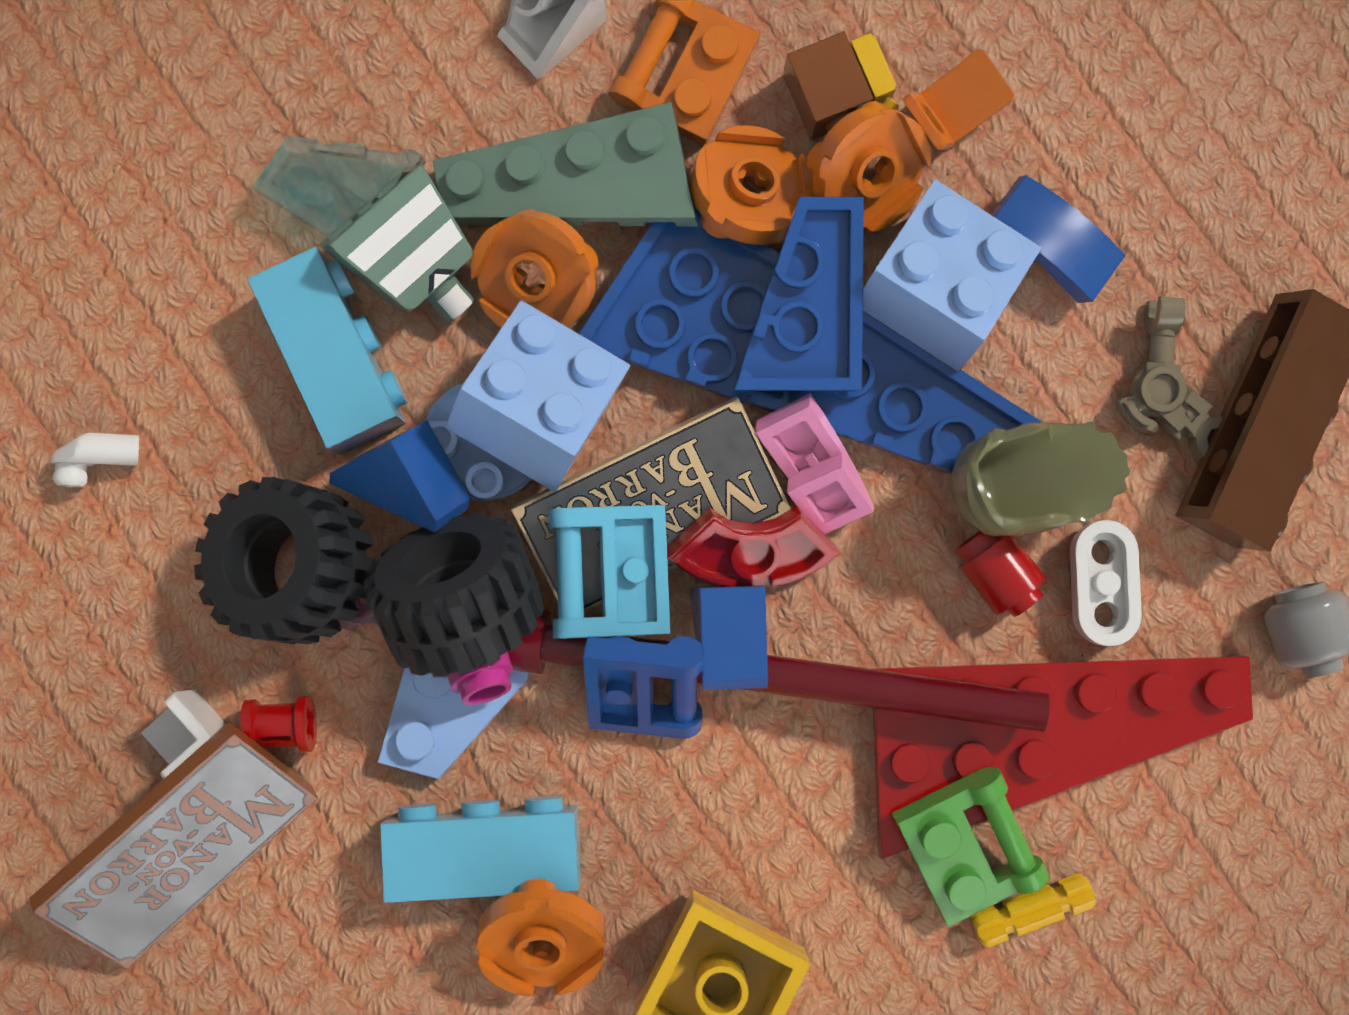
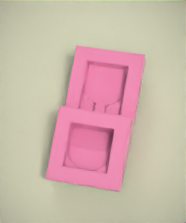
M811 393L757 419L755 434L787 476L788 495L796 506L824 534L873 512L871 498L851 458Z

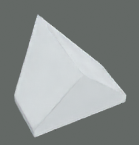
M511 0L506 26L501 28L497 37L537 79L545 77L607 21L605 0Z

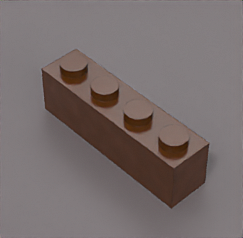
M1315 289L1275 295L1220 417L1223 418L1218 428H1215L1208 442L1209 447L1197 466L1177 510L1176 517L1234 548L1271 552L1275 541L1283 534L1287 526L1288 512L1300 485L1311 473L1313 456L1326 428L1337 415L1339 409L1338 401L1349 378V309Z

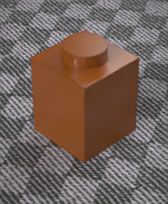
M845 31L787 54L783 77L810 141L828 134L833 126L843 117L859 109L865 103L873 101L874 98Z

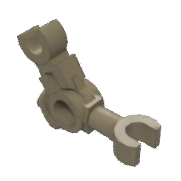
M1160 296L1158 301H1147L1145 308L1146 332L1150 334L1148 362L1141 363L1139 371L1133 377L1130 386V396L1117 400L1116 406L1124 420L1137 432L1155 434L1158 431V423L1147 418L1150 416L1155 418L1162 425L1163 429L1176 441L1179 442L1185 436L1192 456L1200 461L1205 456L1209 447L1207 442L1209 433L1213 429L1218 428L1223 417L1212 418L1208 414L1213 406L1186 384L1184 377L1180 373L1181 365L1173 364L1175 337L1180 332L1185 317V299Z

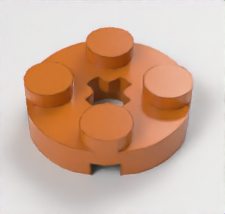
M867 102L859 109L843 117L828 132L824 140L815 144L810 150L807 157V168L812 174L814 197H864L863 227L870 232L883 230L904 217L918 201L924 187L917 182L921 176L923 164L930 168L931 147L924 129L914 119L880 102ZM880 157L881 159L874 166L876 175L870 181L863 177L866 166L873 159Z
M739 125L728 127L718 132L714 141L706 146L704 144L690 173V193L695 207L701 213L702 227L707 233L720 239L729 237L732 240L752 245L782 243L797 199L799 197H814L812 174L808 171L807 159L801 152L796 159L791 151L782 146L785 138L766 128ZM745 176L754 177L755 185L766 188V191L757 194L745 189L742 186Z
M524 209L494 224L482 234L476 243L473 256L471 257L472 280L477 277L478 288L483 296L478 301L483 311L500 328L504 326L521 300L569 328L582 317L592 301L596 285L595 273L598 268V257L594 249L586 244L580 234L564 220L549 213ZM522 262L528 265L533 262L537 263L543 270L546 283H540L533 289L526 285L525 282L528 274L521 269Z
M536 878L524 882L520 886L519 892L510 893L493 902L486 908L478 921L476 949L479 953L478 965L482 974L490 982L505 991L518 995L534 996L535 986L548 987L555 985V995L570 993L589 983L602 968L605 945V918L603 914L584 899L569 892L557 890L555 884L549 880ZM536 940L549 941V942H538V943H535V944H533V945L529 944V942L536 941Z

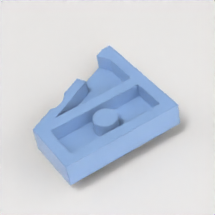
M404 668L378 763L436 779L441 778L516 692L524 686L529 679L530 673L513 670L509 676L512 688L505 695L487 703L465 705L462 702L460 693H455L451 690L448 677H433L432 673L420 676L411 673L409 668Z

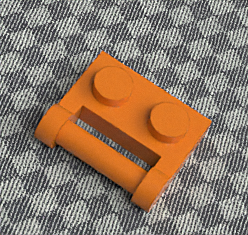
M656 0L655 6L658 10L625 75L616 77L608 94L618 104L632 111L671 102L679 134L706 146L760 41L761 32L695 0ZM678 22L693 28L694 31L659 97L649 92L645 87Z

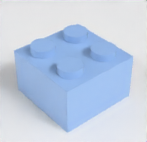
M935 179L863 288V311L959 372L987 338L1042 247Z
M521 300L460 388L445 428L556 492L609 406L631 365Z

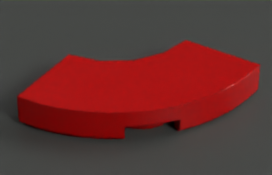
M797 506L776 519L757 523L728 520L709 508L667 547V558L678 568L697 579L720 587L765 584L777 587L818 571L841 554L837 546Z

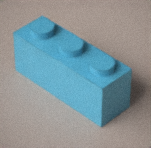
M315 246L247 279L327 449L341 455L406 424L399 408L408 403L406 395L392 370L385 373L381 371L373 354L374 351L382 348L381 343L366 314L356 318L347 299V296L356 293L346 269L337 260L330 262Z
M562 796L526 798L525 809L500 810V801L495 799L466 801L461 803L462 812L437 814L435 803L408 804L398 807V816H391L380 824L384 903L505 896L513 892H519V888L524 882L536 878L551 881L555 884L557 890L574 892L579 891L582 882L578 805L563 806Z

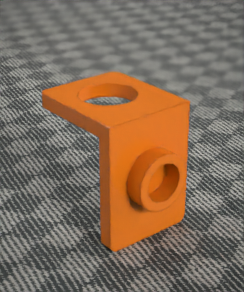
M977 49L923 92L909 93L902 100L924 129L933 145L938 150L951 148L1015 99V93L986 51Z

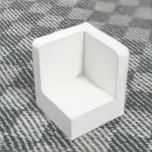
M196 689L174 692L164 701L168 709L141 732L169 764L160 773L163 779L226 724Z

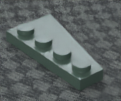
M671 102L433 160L438 192L458 226H493L524 209H533L538 212L552 214L571 226H584V222H618L620 226H646V222H675L676 226H698L677 121Z

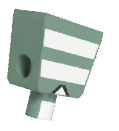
M421 165L406 167L319 244L329 255L398 310L410 312L426 299L441 318L448 323L461 315L474 301L470 293L453 275L471 259L473 250L430 176Z

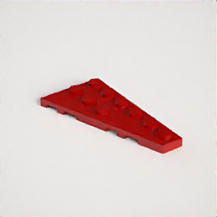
M1223 656L871 668L1048 693L1050 697L1048 723L1044 732L872 708L879 857L885 859L909 850L892 815L893 812L982 768L997 767L1000 769L1008 786L1005 797L1011 809L1015 810L1253 720L1250 657ZM974 805L963 811L970 826L988 820L981 805Z

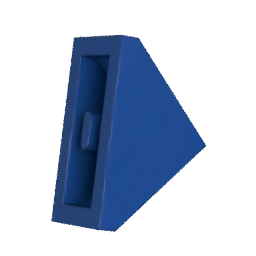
M427 420L379 444L330 472L329 484L432 532H436L453 517L462 514L470 507L471 497Z
M765 586L691 588L695 637L704 648V667L700 673L702 690L767 688L768 662Z

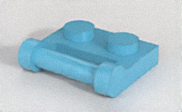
M665 505L549 509V529L555 530L558 593V619H552L553 639L582 638L587 636L670 634ZM582 528H599L602 617L584 618Z

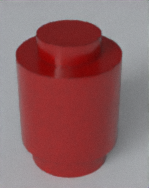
M978 531L954 550L963 562L959 569L995 615L1008 610L1013 617H1016L1028 610L1044 596L1038 586L1044 582L1046 576L1015 536H992Z

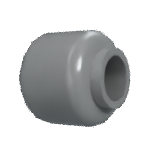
M1325 581L1309 583L1273 594L1276 603L1269 606L1263 615L1278 663L1288 668L1302 667L1306 678L1324 676L1343 670L1342 658L1349 655V601L1346 595L1341 591L1327 590Z

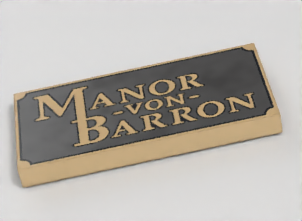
M736 396L563 480L556 492L547 488L511 506V511L557 601L555 530L549 529V509L665 505L667 547L709 508L728 520L746 523H757L775 519L791 509L739 398ZM599 528L581 529L584 612L602 603ZM667 558L668 570L677 567Z

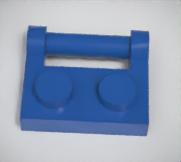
M587 636L583 662L589 728L679 739L691 738L700 732L703 725V711L697 702V676L704 667V648L698 640L689 636H679L672 639L667 645L636 642L631 638L622 636L609 639ZM653 677L672 679V701L668 705L654 704Z

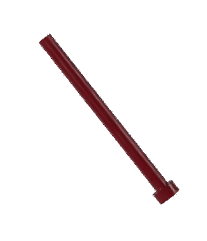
M543 611L542 616L536 619L538 625L532 634L522 637L523 643L514 651L508 652L514 671L542 674L546 662L584 667L583 656L587 637L553 639L551 612ZM630 635L622 636L631 638L636 642L655 643L667 645L670 642L666 640L651 639ZM605 636V637H599V638H608V639H609V638H611V637H616V636ZM767 655V688L740 689L1040 732L1046 730L1050 708L1048 693ZM700 674L697 676L698 684H701Z

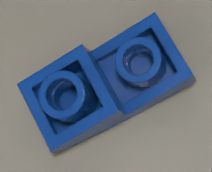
M1027 175L1018 177L991 214L1042 247L1033 263L1040 262L1077 303L1093 302L1126 256L1106 234L1081 212Z

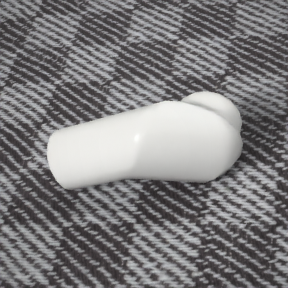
M84 433L54 451L50 464L55 465L52 475L53 482L61 487H83L87 483V469L89 466L95 464L138 466L139 435Z

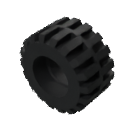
M262 477L261 483L249 480L239 485V495L227 493L218 501L221 511L218 515L209 513L203 525L208 528L205 539L198 538L195 552L202 553L201 564L194 565L195 579L204 582V587L198 592L204 605L214 606L210 616L218 624L229 626V632L241 637L288 644H312L319 642L320 636L332 637L340 632L339 620L351 622L359 612L354 604L357 598L366 599L364 580L366 572H368L372 563L375 562V559L366 557V549L373 546L370 532L359 530L365 520L357 510L347 508L348 501L338 495L328 493V491L276 477ZM293 535L296 544L295 566L287 583L279 590L274 574L276 557L285 540Z
M462 514L453 517L436 532L421 527L407 533L397 543L388 546L380 554L381 558L372 563L368 570L369 577L364 580L365 597L396 663L403 669L409 668L411 673L420 676L432 673L433 677H447L455 672H459L461 675L472 672L481 665H490L500 660L501 655L514 651L523 643L522 637L532 634L538 625L536 619L542 616L544 609L542 603L543 596L518 530L513 524L508 525L506 519L498 516L488 518L487 514H473L470 516H463Z

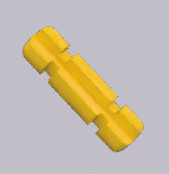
M1076 873L1058 880V887L1053 888L1047 884L1033 893L1021 894L1002 901L1003 908L997 909L992 905L972 915L971 920L979 942L984 947L990 948L1008 941V934L1014 932L1019 937L1065 919L1064 913L1068 911L1072 912L1073 915H1077L1090 910L1096 905V899L1088 879L1082 874Z

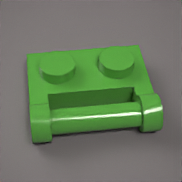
M986 767L977 770L892 813L948 927L1016 893L1028 894L1038 891L1047 884L1050 878L1042 859L1032 854L1005 797L1008 786L1000 769L997 767ZM974 805L982 806L1008 861V864L994 871L991 870L963 812Z

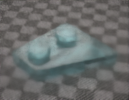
M287 136L253 185V188L263 197L328 237L406 167L416 165L423 167L425 160L420 153L410 149H403L402 153L371 150L365 144L340 142L335 145H326L320 143L317 139Z

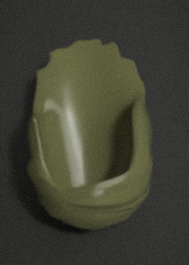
M1093 422L1083 424L1027 423L1011 429L995 427L980 439L968 443L956 457L950 487L954 502L962 518L984 534L992 536H1020L1026 533L1047 532L1066 524L1089 521L1094 516L1109 510L1112 507L1113 497L1127 490L1124 478L1129 476L1130 470L1127 463V454L1118 447L1117 439L1111 431L1104 433L1097 430Z

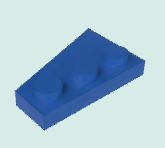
M799 197L797 199L733 390H862L864 197Z

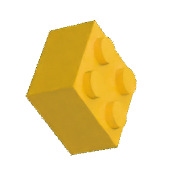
M692 889L635 1001L634 1015H786L811 963L804 947Z

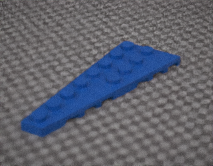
M695 205L694 209L698 226H676L675 222H652L579 333V335L628 364L728 398L736 396L742 403L769 412H773L811 393L837 435L950 474L953 473L958 453L968 443L980 439L993 428L1011 429L1027 423H1043L964 371L960 370L957 372L865 311H863L861 391L733 390L779 253L767 245L745 244L732 240L729 237L723 239L713 237L702 227L701 213Z

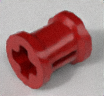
M310 695L299 696L294 703L263 705L256 699L244 700L240 713V730L264 749L298 747L301 753L312 752L317 737V719L313 698Z

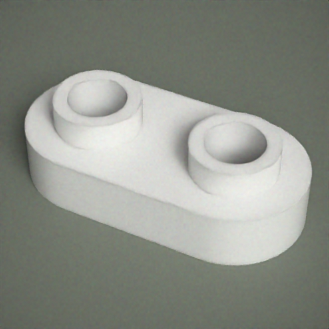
M1102 520L1087 524L1074 535L1070 545L1073 622L1078 633L1092 644L1100 646L1121 645L1136 634L1142 618L1138 544L1132 532L1119 522ZM1097 541L1105 543L1109 548V558L1104 564L1097 563L1091 554L1092 547ZM1101 603L1107 604L1112 610V620L1104 627L1099 625L1094 617L1095 609Z

